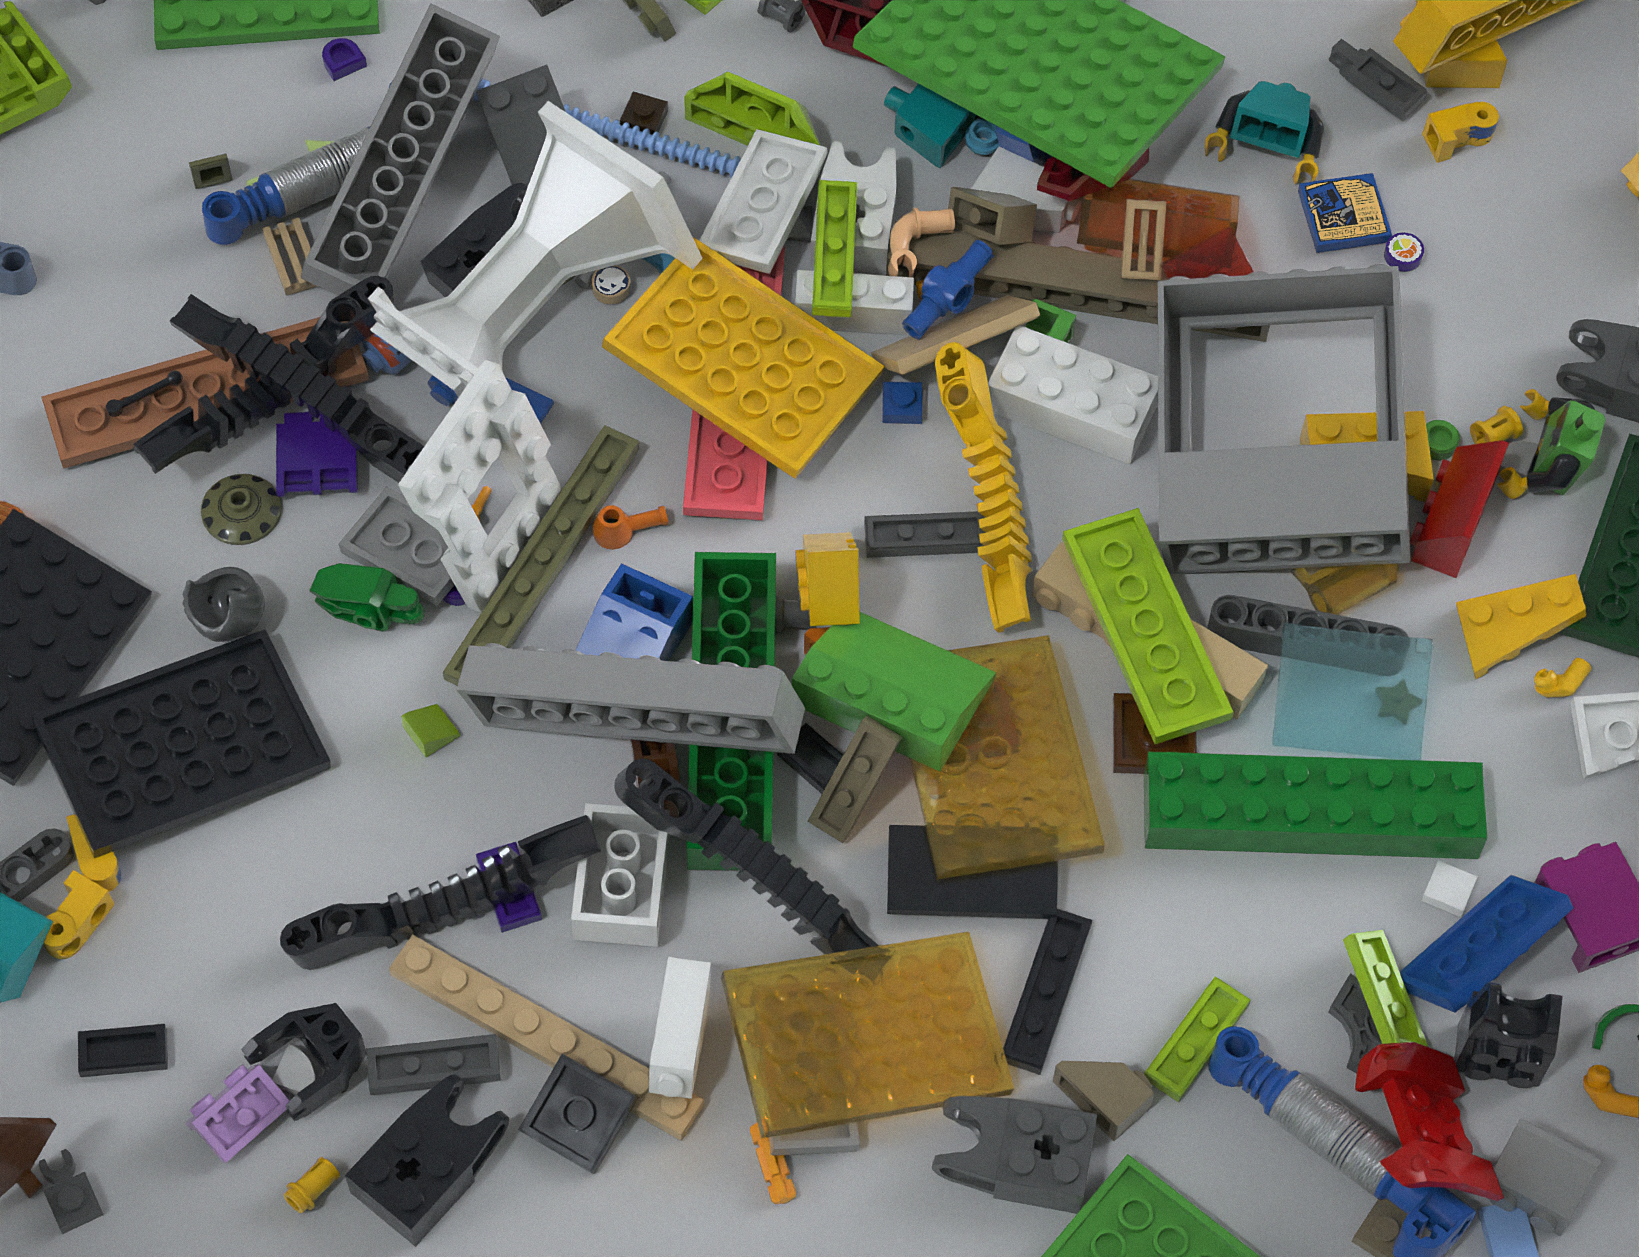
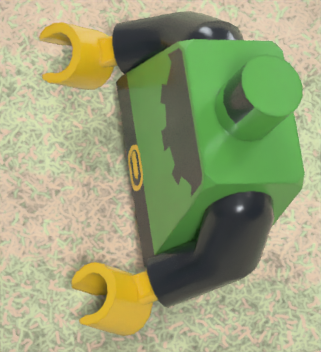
M1535 389L1527 390L1524 395L1532 403L1528 406L1520 405V408L1535 420L1544 418L1548 413L1549 416L1545 420L1530 473H1528L1527 477L1522 478L1514 468H1505L1499 474L1505 482L1497 483V486L1510 499L1519 497L1526 489L1530 492L1552 490L1564 495L1593 462L1606 418L1602 413L1595 410L1589 402L1553 397L1548 401Z

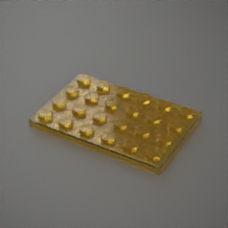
M1049 635L947 650L996 672V678L940 772L909 758L937 878L943 879L1104 853L1105 843Z
M969 931L725 970L722 973L721 981L761 1138L943 1107L946 1099L955 1096L996 1098L1011 1095L1014 1090Z

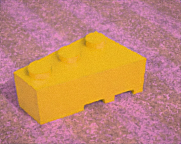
M1406 411L1408 495L1415 496V500L1426 502L1434 478L1424 411ZM1376 412L1306 414L1300 435V445L1377 441Z

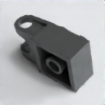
M1583 319L1574 322L1569 330L1570 341L1580 350L1591 355L1595 362H1576L1561 365L1556 375L1557 383L1570 394L1606 408V414L1639 423V327L1594 319ZM1579 332H1590L1596 335L1597 338L1585 336ZM1567 376H1575L1585 381H1575Z
M955 1096L944 1101L943 1115L961 1126L972 1130L977 1136L979 1143L969 1151L935 1155L932 1162V1170L937 1175L949 1181L992 1194L994 1199L1074 1214L1081 1210L1097 1114L1012 1098ZM1041 1153L1051 1155L1050 1160L1042 1159Z

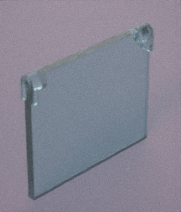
M1284 623L1272 746L1400 760H1421L1430 663L1434 648L1433 639Z

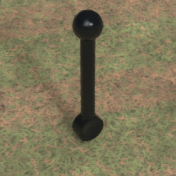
M171 371L168 373L167 378L121 401L116 399L108 401L106 410L110 416L117 417L121 415L124 407L169 385L177 386L181 384L183 376L179 371Z

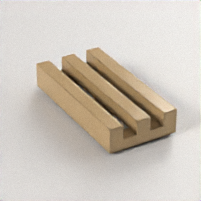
M1126 199L1121 278L1161 280L1166 201ZM1135 209H1141L1136 271L1130 270ZM1151 209L1157 210L1152 271H1145L1149 212Z
M299 217L292 219V224L285 225V222L277 223V228L273 230L270 229V226L262 228L263 236L285 295L317 287L301 279L302 268L290 235L296 234L306 260L311 248ZM282 238L298 281L293 284L289 280L275 240Z

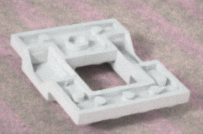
M488 360L482 363L398 484L412 511L437 529L442 535L448 549L440 560L468 609L480 613L562 490L545 456L551 444L525 393L512 390L499 364ZM499 457L517 494L487 536L468 498L477 489L479 482L491 464Z

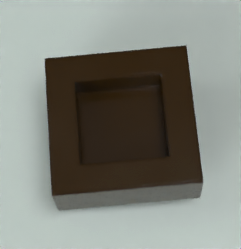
M633 91L620 118V125L622 126L627 122L631 129L637 125L641 132L644 129H649L650 134L653 135L654 132H659L667 115L668 101Z

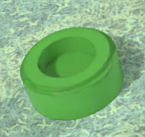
M1433 420L1426 423L1431 459L1441 461L1452 457L1460 441V435L1456 427L1444 420Z

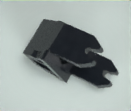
M337 1003L288 1012L252 1037L241 1049L245 1054L244 1058L252 1065L264 1060L293 1038H299L325 1070L321 1077L298 1092L285 1105L293 1121L308 1116L338 1093L346 1092L349 1087V1080L353 1073L358 1071L366 1056L362 1034Z

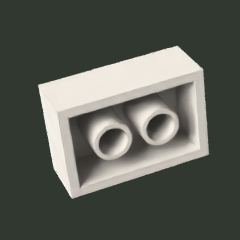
M585 803L584 815H587L591 820L601 852L578 861L571 914L573 940L658 947L670 834L657 830L627 806ZM665 810L670 815V810Z

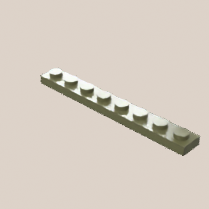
M606 425L603 426L444 669V680L458 686L469 645L485 646L487 643H496L511 649L637 454L639 440Z

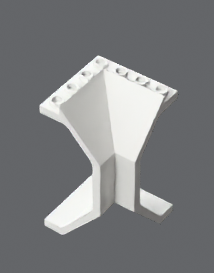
M549 101L538 111L546 127L547 135L517 218L506 234L456 289L445 298L402 311H398L394 307L384 290L380 287H377L368 297V300L377 312L373 316L377 323L370 330L453 389L458 398L485 360L498 363L502 370L503 352L506 346L570 277L661 253L675 257L692 270L702 260V256L664 177Z

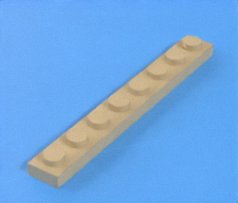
M413 934L389 967L391 976L489 1032L496 1034V1036L554 1068L561 1054H564L639 1098L631 1113L681 1141L704 1106V1099L695 1094L690 1099L649 1093V1068Z

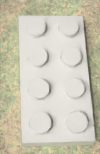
M756 129L699 241L735 265L770 274L827 160V147Z

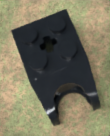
M516 183L509 186L475 210L420 261L429 284L444 297H447L456 289L512 227L528 188L525 184Z
M1491 982L1486 983L1479 992L1473 991L1458 1023L1454 1055L1458 1072L1464 1073L1466 1077L1473 1080L1493 1078L1507 1081L1509 1085L1517 1088L1539 1087L1556 1055L1563 996L1547 994L1545 997L1536 1000L1517 999L1505 994L1500 984Z
M456 1074L444 1078L406 1109L345 1175L350 1193L415 1247L475 1182L474 1178L502 1139L509 1124L510 1118L501 1110L471 1126L459 1125L452 1121L449 1117L464 1088L463 1080ZM409 1175H417V1176H418V1178L415 1179V1180H413L412 1178L408 1177V1178H406V1179L403 1181V1179H404L405 1177L409 1176Z

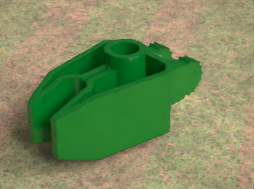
M338 563L319 569L310 588V592L317 596L315 603L334 618L354 623L367 629L383 632L389 629L392 621L414 625L422 621L426 613L423 604L419 601L417 591L410 586L407 588L405 585L398 584L395 575L384 568Z

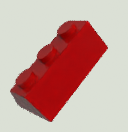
M1499 440L1456 447L1451 461L1443 459L1435 479L1436 482L1441 483L1439 491L1430 490L1422 510L1423 513L1428 514L1426 522L1423 524L1417 521L1410 538V544L1416 546L1411 559L1412 562L1457 578L1496 482L1509 445L1508 442Z

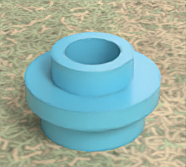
M983 118L974 121L966 130L965 142L967 147L980 155L994 153L1000 147L995 133L997 126Z

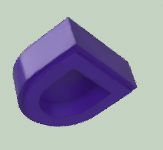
M337 38L328 42L323 48L324 67L333 81L367 67L365 56L357 44L350 39Z

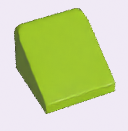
M438 704L412 710L401 716L404 730L425 757L430 756L460 737L459 731Z

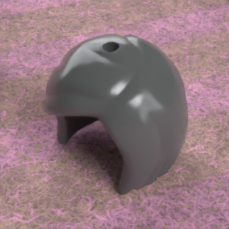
M237 567L219 568L203 575L197 581L187 580L182 593L184 598L182 605L185 607L184 612L189 621L202 636L214 642H231L246 636L259 624L265 608V599L260 586L248 572Z

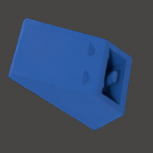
M621 563L601 593L576 651L585 655L597 656L604 652H610L623 658L634 659L648 655L659 658L662 661H669L693 623V596Z

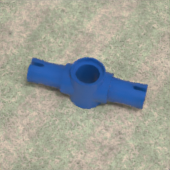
M975 240L957 262H952L947 268L938 265L928 273L922 286V301L902 322L904 330L910 336L920 340L939 317L946 316L949 311L958 314L968 306L974 293L973 284L975 283V276L994 257L991 248L983 241Z

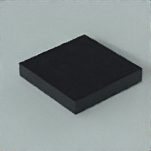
M561 1054L518 1130L590 1173L595 1174L639 1097L570 1057Z

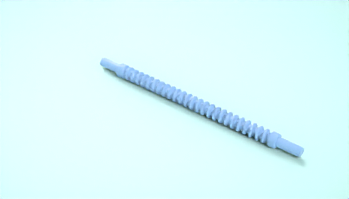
M482 79L477 90L490 86V81ZM475 93L473 100L479 102L477 93ZM568 104L564 105L566 113L602 137L608 136L610 142L618 139L620 145L628 142L630 148L638 145L640 151L648 148L650 154L658 151L660 157L668 154L670 160L678 157L680 163L688 160L690 166L698 163L700 169H705L708 166L710 172H715L718 169L722 176L726 172L730 173V178H732L741 161L740 156L731 159L729 153L721 156L719 150L711 153L709 147L701 150L699 144L691 147L689 141L681 144L679 138L671 141L669 135H664L661 138L659 132H654L651 135L649 129H644L641 132L637 125L631 129L627 122L621 126L618 119L610 122L608 116L600 119L598 113L590 116L588 110L580 113L578 107L570 110Z

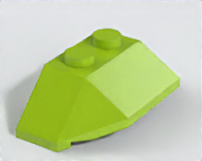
M725 72L688 90L684 96L686 120L746 146L749 145L756 129L820 145L805 106L794 99L731 72Z

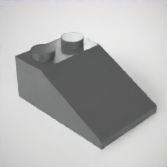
M547 64L476 91L511 185L523 183L528 187L544 145L547 130L538 111L547 101L565 111Z

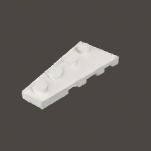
M1639 692L1573 697L1570 705L1583 780L1639 762Z

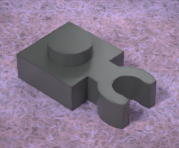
M67 1149L61 1151L65 1163L57 1171L50 1170L45 1159L39 1161L40 1171L46 1181L55 1184L43 1190L62 1234L104 1215L86 1173L82 1172L73 1177L76 1165Z

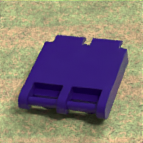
M309 412L284 413V423L276 424L277 497H286V493L313 491V495H322V491L349 489V493H358V451L341 435V432L337 429L334 432L328 429L321 414L320 421L314 422L313 416Z

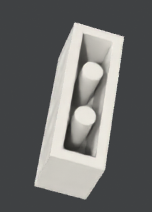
M797 270L795 306L829 329L909 335L904 330L902 322L912 313L913 277L853 273L851 318L812 315L814 271Z

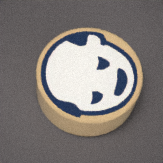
M614 265L595 271L592 276V292L598 301L611 305L618 304L628 297L631 286L629 274L625 269Z

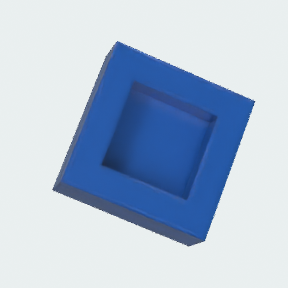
M883 382L882 423L922 424V382Z

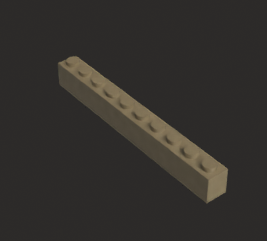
M954 229L953 233L923 234L919 239L912 238L909 244V251L913 252L917 259V265L912 276L914 278V285H916L917 281L924 280L934 267L942 265L947 268L952 262H957L975 240H980L991 248L994 257L975 276V283L973 284L974 295L998 299L1010 295L1029 301L1038 299L1060 309L1158 324V281L1169 280L1176 276L1195 279L1208 278L1214 274H1225L1220 271L1208 272L1189 269L1183 265L1171 266L1162 264L1161 280L1121 278L1122 258L1108 253L1084 252L1066 246L1053 247L1036 244L1035 242L998 245ZM890 246L887 256L886 276H890L888 272V266L892 257ZM1131 259L1130 270L1137 271L1138 259ZM1146 260L1145 271H1152L1153 263ZM902 263L898 265L897 276L909 277L908 268ZM1270 325L1196 329L1194 331L1266 342Z

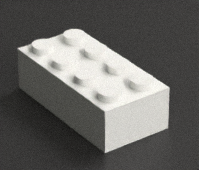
M1023 326L1014 328L988 382L994 414L1127 464H1131L1158 405V376Z

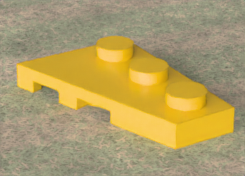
M1576 574L1456 602L1475 680L1487 674L1489 668L1504 659L1509 661L1520 655V650L1539 639L1546 640L1586 616V608Z

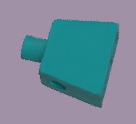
M919 83L910 94L893 86L888 91L884 100V106L896 112L894 129L896 137L938 168L943 166L965 137L968 127L978 119V115Z

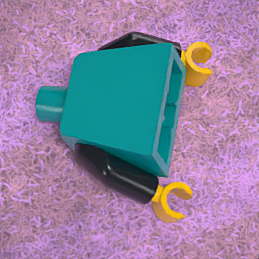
M1259 81L1251 91L1247 90L1233 95L1227 100L1215 126L1218 129L1217 132L1209 134L1205 139V156L1208 155L1212 147L1219 146L1221 148L1218 153V161H1223L1227 156L1226 137L1230 134L1232 139L1299 158L1300 155L1303 156V160L1297 164L1293 174V182L1297 184L1301 172L1308 173L1311 176L1310 182H1313L1319 172L1314 159L1319 158L1324 125L1316 111L1310 108L1311 97L1307 93L1297 91L1290 83L1284 82L1276 85L1266 81Z

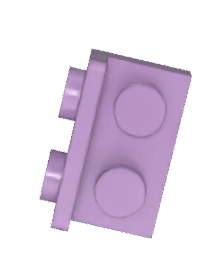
M243 1064L240 1065L223 1080V1083L227 1086L215 1098L210 1093L207 1094L189 1110L193 1117L185 1124L200 1135L223 1163H227L287 1110L285 1105L290 1100L259 1064L250 1066L248 1069Z

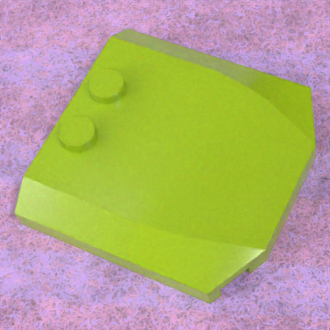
M12 1L3 2L5 8L0 9V134L59 106L72 88L69 76Z

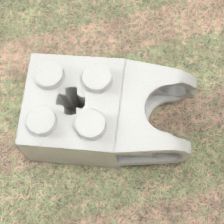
M834 140L820 180L857 182L853 270L859 273L886 275L890 233L894 224L896 205L895 147L886 146L877 163L868 167H859L851 164L846 159L843 141ZM817 204L811 236L810 267H814Z

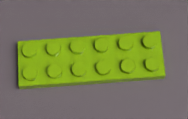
M1139 508L1063 531L1062 540L1154 744L1232 720L1234 712Z

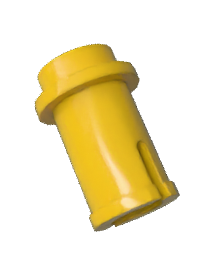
M321 1156L296 1183L289 1182L286 1185L287 1191L283 1194L284 1199L298 1213L302 1214L306 1209L312 1210L315 1207L314 1201L335 1180L340 1178V1173L329 1160Z

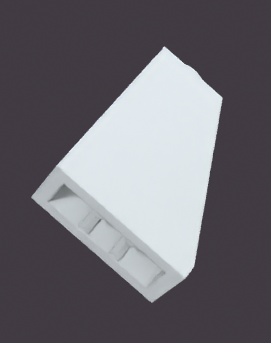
M1001 147L997 148L971 188L1010 194L1037 204L1033 231L1060 233L1067 220L1074 221L1082 203L1078 199L1067 201L1037 191V182L1044 167Z
M668 957L650 1060L649 1093L692 1099L708 1021L710 962Z

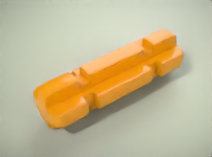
M767 1120L757 1121L750 1126V1134L753 1144L759 1145V1148L755 1150L765 1182H770L771 1186L767 1187L771 1202L774 1204L788 1203L796 1197V1190L792 1179L787 1180L790 1171L785 1155H771Z

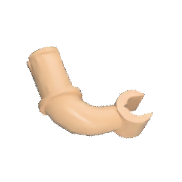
M913 208L912 212L902 216L893 225L890 233L892 257L888 266L890 276H897L898 265L901 263L908 268L909 277L913 276L917 259L913 252L909 251L911 239H919L923 234L953 233L955 228L953 209L919 211L918 208Z

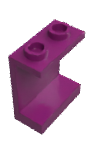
M1617 842L1601 846L1600 843L1592 844L1582 849L1575 857L1564 860L1563 857H1557L1541 866L1534 883L1568 895L1573 905V909L1563 918L1578 945L1571 957L1578 973L1639 951V883Z

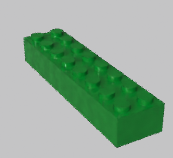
M695 552L692 660L709 665L731 662L740 667L758 668L761 665L775 667L776 553ZM689 744L688 790L705 804L712 806L717 802L724 808L721 814L728 817L735 815L742 821L741 826L747 830L753 829L759 834L757 838L763 843L768 841L772 844L773 752ZM687 841V870H726L719 865L720 861L724 858L717 853L708 859L701 853L704 848L697 843L694 844ZM733 866L732 868H730V869H728V870H739V869H738L737 867Z
M1148 752L1143 774L1145 849L1479 859L1487 841L1483 762Z

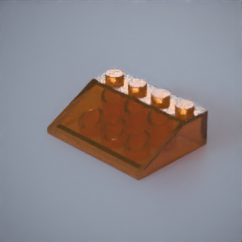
M1129 179L1115 184L1112 188L1107 187L1084 196L1077 244H1083L1086 250L1104 253L1107 252L1108 248L1121 250L1123 253L1126 199L1166 201L1162 262L1174 265L1183 264V261L1197 262L1199 267L1212 271H1219L1222 269V266L1230 268L1238 226L1240 196ZM1135 209L1131 258L1138 259L1141 209ZM1150 209L1146 255H1154L1157 210Z

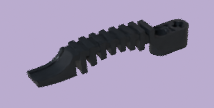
M370 276L332 299L306 337V340L301 343L297 338L290 343L291 354L295 355L296 353L304 358L307 365L313 364L318 367L321 374L326 372L330 375L337 371L336 361L340 355L374 334L370 329L377 323L373 317L377 312L368 300V297L377 287H380L394 305L393 286L390 281L384 277ZM250 376L245 379L244 391H242L238 384L233 385L229 388V400L221 390L214 394V404L207 394L198 399V420L194 421V411L189 406L134 443V451L143 457L156 474L187 454L198 451L210 453L216 446L221 449L228 445V439L231 437L235 439L244 435V429L247 427L250 429L255 428L259 425L261 418L265 417L268 419L275 415V409L279 406L282 409L288 406L292 396L288 393L287 397L279 393L275 383L272 388L263 383L261 376L258 382Z
M190 294L188 301L177 315L170 319L173 327L220 359L228 362L231 358L236 370L244 373L247 369L248 374L256 380L260 375L263 383L271 388L275 383L278 392L285 397L290 393L293 402L298 406L302 407L304 403L307 404L309 414L316 419L319 418L320 414L323 415L325 426L333 432L335 429L339 430L341 435L373 467L399 483L408 471L407 466L413 464L425 447L377 416L370 409L367 401L361 397L357 401L350 389L345 386L341 388L337 385L334 378L329 375L325 377L321 374L318 367L313 364L307 365L303 357L296 353L292 355L288 347L281 343L277 345L271 336L266 333L260 334L252 324L248 323L246 325L240 318L224 315ZM381 440H387L392 443L384 451L372 448L376 442Z
M642 758L634 760L617 775L614 789L616 795L624 804L657 830L691 843L699 844L704 848L701 853L708 859L717 853L724 858L720 861L719 865L724 869L728 870L733 866L737 867L740 871L736 876L740 880L745 882L752 879L756 882L752 889L759 895L765 892L772 895L767 900L774 908L781 905L787 907L781 913L783 918L788 922L800 918L799 922L792 928L799 935L816 931L819 935L811 939V944L867 987L872 986L875 978L893 956L868 937L854 922L849 910L838 904L840 900L835 895L826 894L822 890L824 886L817 880L812 882L806 877L808 875L806 871L801 867L795 868L790 864L792 860L785 854L779 855L773 851L775 847L768 841L763 843L757 838L759 834L753 829L747 830L741 826L742 821L735 815L728 817L721 814L724 808L717 802L712 806L705 804L653 761ZM636 776L643 780L640 784L641 788L634 785ZM664 800L671 801L677 806L679 811L678 818L667 814L664 809Z
M584 815L519 840V847L526 852L520 856L508 845L498 848L502 864L491 855L482 859L486 868L483 872L476 865L465 869L468 878L462 879L456 873L447 877L450 883L448 886L444 887L438 880L428 884L431 890L430 893L424 894L419 887L408 890L411 900L404 901L395 892L388 895L389 901L383 904L337 903L303 916L285 926L280 935V945L283 951L298 966L308 970L319 968L375 944H384L390 949L398 945L397 939L409 940L412 934L418 937V934L424 932L430 935L439 931V926L446 924L448 927L458 924L457 920L465 917L469 920L477 916L476 912L483 909L489 912L496 908L495 904L502 901L505 904L515 901L514 896L521 893L524 896L534 892L533 888L539 885H546L548 880L559 870L601 852V848L598 845L590 818ZM352 922L347 932L337 935L338 930L343 924Z

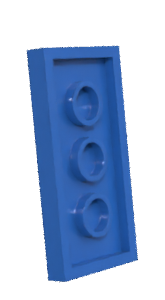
M1510 875L1400 971L1407 993L1456 1013L1460 1008L1467 1005L1473 991L1479 992L1486 983L1495 980L1504 969L1520 955L1526 953L1530 946L1547 931L1554 928L1573 909L1569 896Z

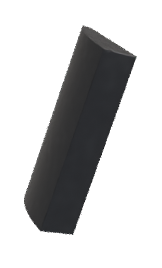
M889 825L887 914L1035 919L1057 917V830Z

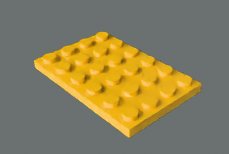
M693 237L702 260L692 270L675 258L604 337L602 348L796 479L882 375L885 366Z

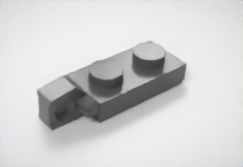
M1342 38L1332 47L1329 61L1339 69V73L1403 121L1426 99L1428 91L1425 87L1373 49L1369 48L1366 51L1360 48L1357 50Z

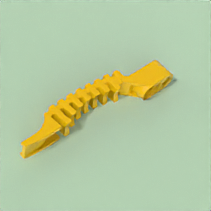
M951 342L941 347L935 358L941 401L964 444H966L967 448L962 449L963 458L976 466L968 468L969 477L980 484L973 486L974 495L983 501L977 503V510L985 517L978 520L979 527L986 532L979 534L980 543L984 546L977 547L978 556L989 564L981 566L993 627L994 630L1000 633L1007 627L1023 621L1025 623L1031 621L1025 588L1026 577L1031 572L1028 563L1032 562L1031 553L1026 549V545H1029L1028 536L1023 532V528H1026L1025 518L1020 515V511L1023 510L1022 501L1016 496L1019 493V487L1013 481V476L1016 475L1015 468L1009 463V459L1012 458L1011 450L1003 443V441L1007 440L1006 431L998 426L994 418L985 365L980 358L960 343Z

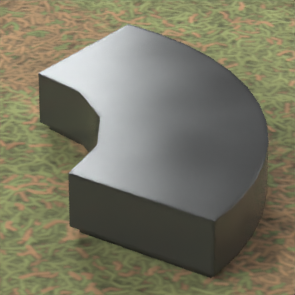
M1350 973L1330 1006L1328 1013L1342 1024L1349 1036L1351 1054L1346 1068L1357 1074L1360 1059L1377 1045L1382 1044L1358 979Z

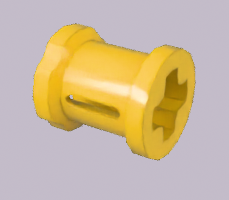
M1504 405L1497 410L1496 415L1483 422L1477 420L1470 425V434L1475 444L1499 440L1506 441L1509 438L1517 439L1523 435V427L1517 413L1511 407Z

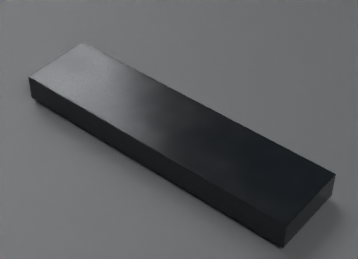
M1057 909V917L1048 918L999 1062L1041 1075L1093 920Z

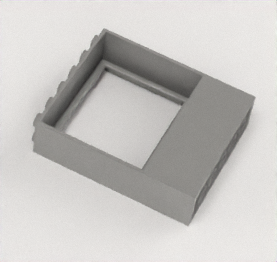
M1374 264L1368 268L1357 269L1337 266L1325 271L1294 269L1287 273L1276 274L1257 271L1244 276L1214 274L1208 278L1195 279L1176 276L1169 280L1158 281L1159 543L1169 574L1411 563L1402 306L1398 266L1389 267L1385 264ZM1373 319L1377 441L1192 451L1191 330Z

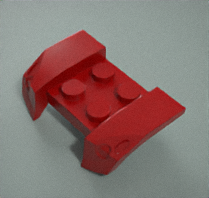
M1415 1042L1379 1044L1360 1059L1356 1074L1355 1090L1366 1092L1380 1088L1383 1089L1402 1144V1148L1379 1161L1394 1179L1402 1186L1408 1188L1443 1187L1464 1191L1495 1201L1504 1198L1491 1161L1472 1154L1473 1146L1466 1137L1462 1127L1460 1110L1453 1101L1464 1093L1465 1089L1452 1056Z

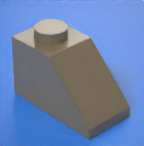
M951 187L948 209H953L956 229L998 245L1032 242L1037 204L1010 194Z
M1062 1060L1055 1066L1052 1082L1083 1112L1097 1114L1096 1125L1113 1141L1118 1139L1151 1108L1154 1092L1152 1091L1150 1081L1140 1071H1132L1124 1063Z

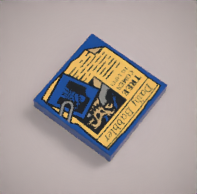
M1373 173L1299 184L1298 194L1316 253L1387 243L1388 239L1392 236Z

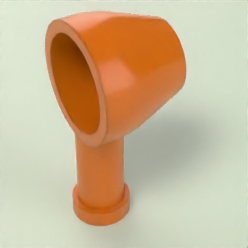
M663 505L655 510L628 516L617 506H606L594 520V539L601 547L606 549L622 548L630 542L633 531L661 524L662 526L668 525L665 507ZM610 518H615L618 520L615 523L606 522Z

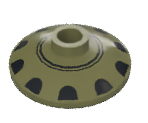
M235 474L219 480L206 492L201 504V517L207 531L217 540L231 545H246L263 539L276 527L281 516L280 497H277L276 489L267 480L252 474ZM245 500L242 505L233 504L236 501Z

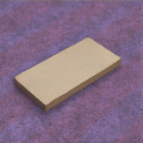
M1006 295L930 327L920 340L908 336L871 352L872 358L885 366L884 369L904 375L935 362L938 351L947 343L956 342L968 348L1039 318L1040 312L1036 302Z

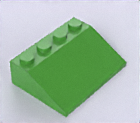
M860 612V624L832 625L816 641L792 677V687L804 705L805 711L853 733H856L861 721L866 716H869L903 737L895 752L940 772L996 678V672Z

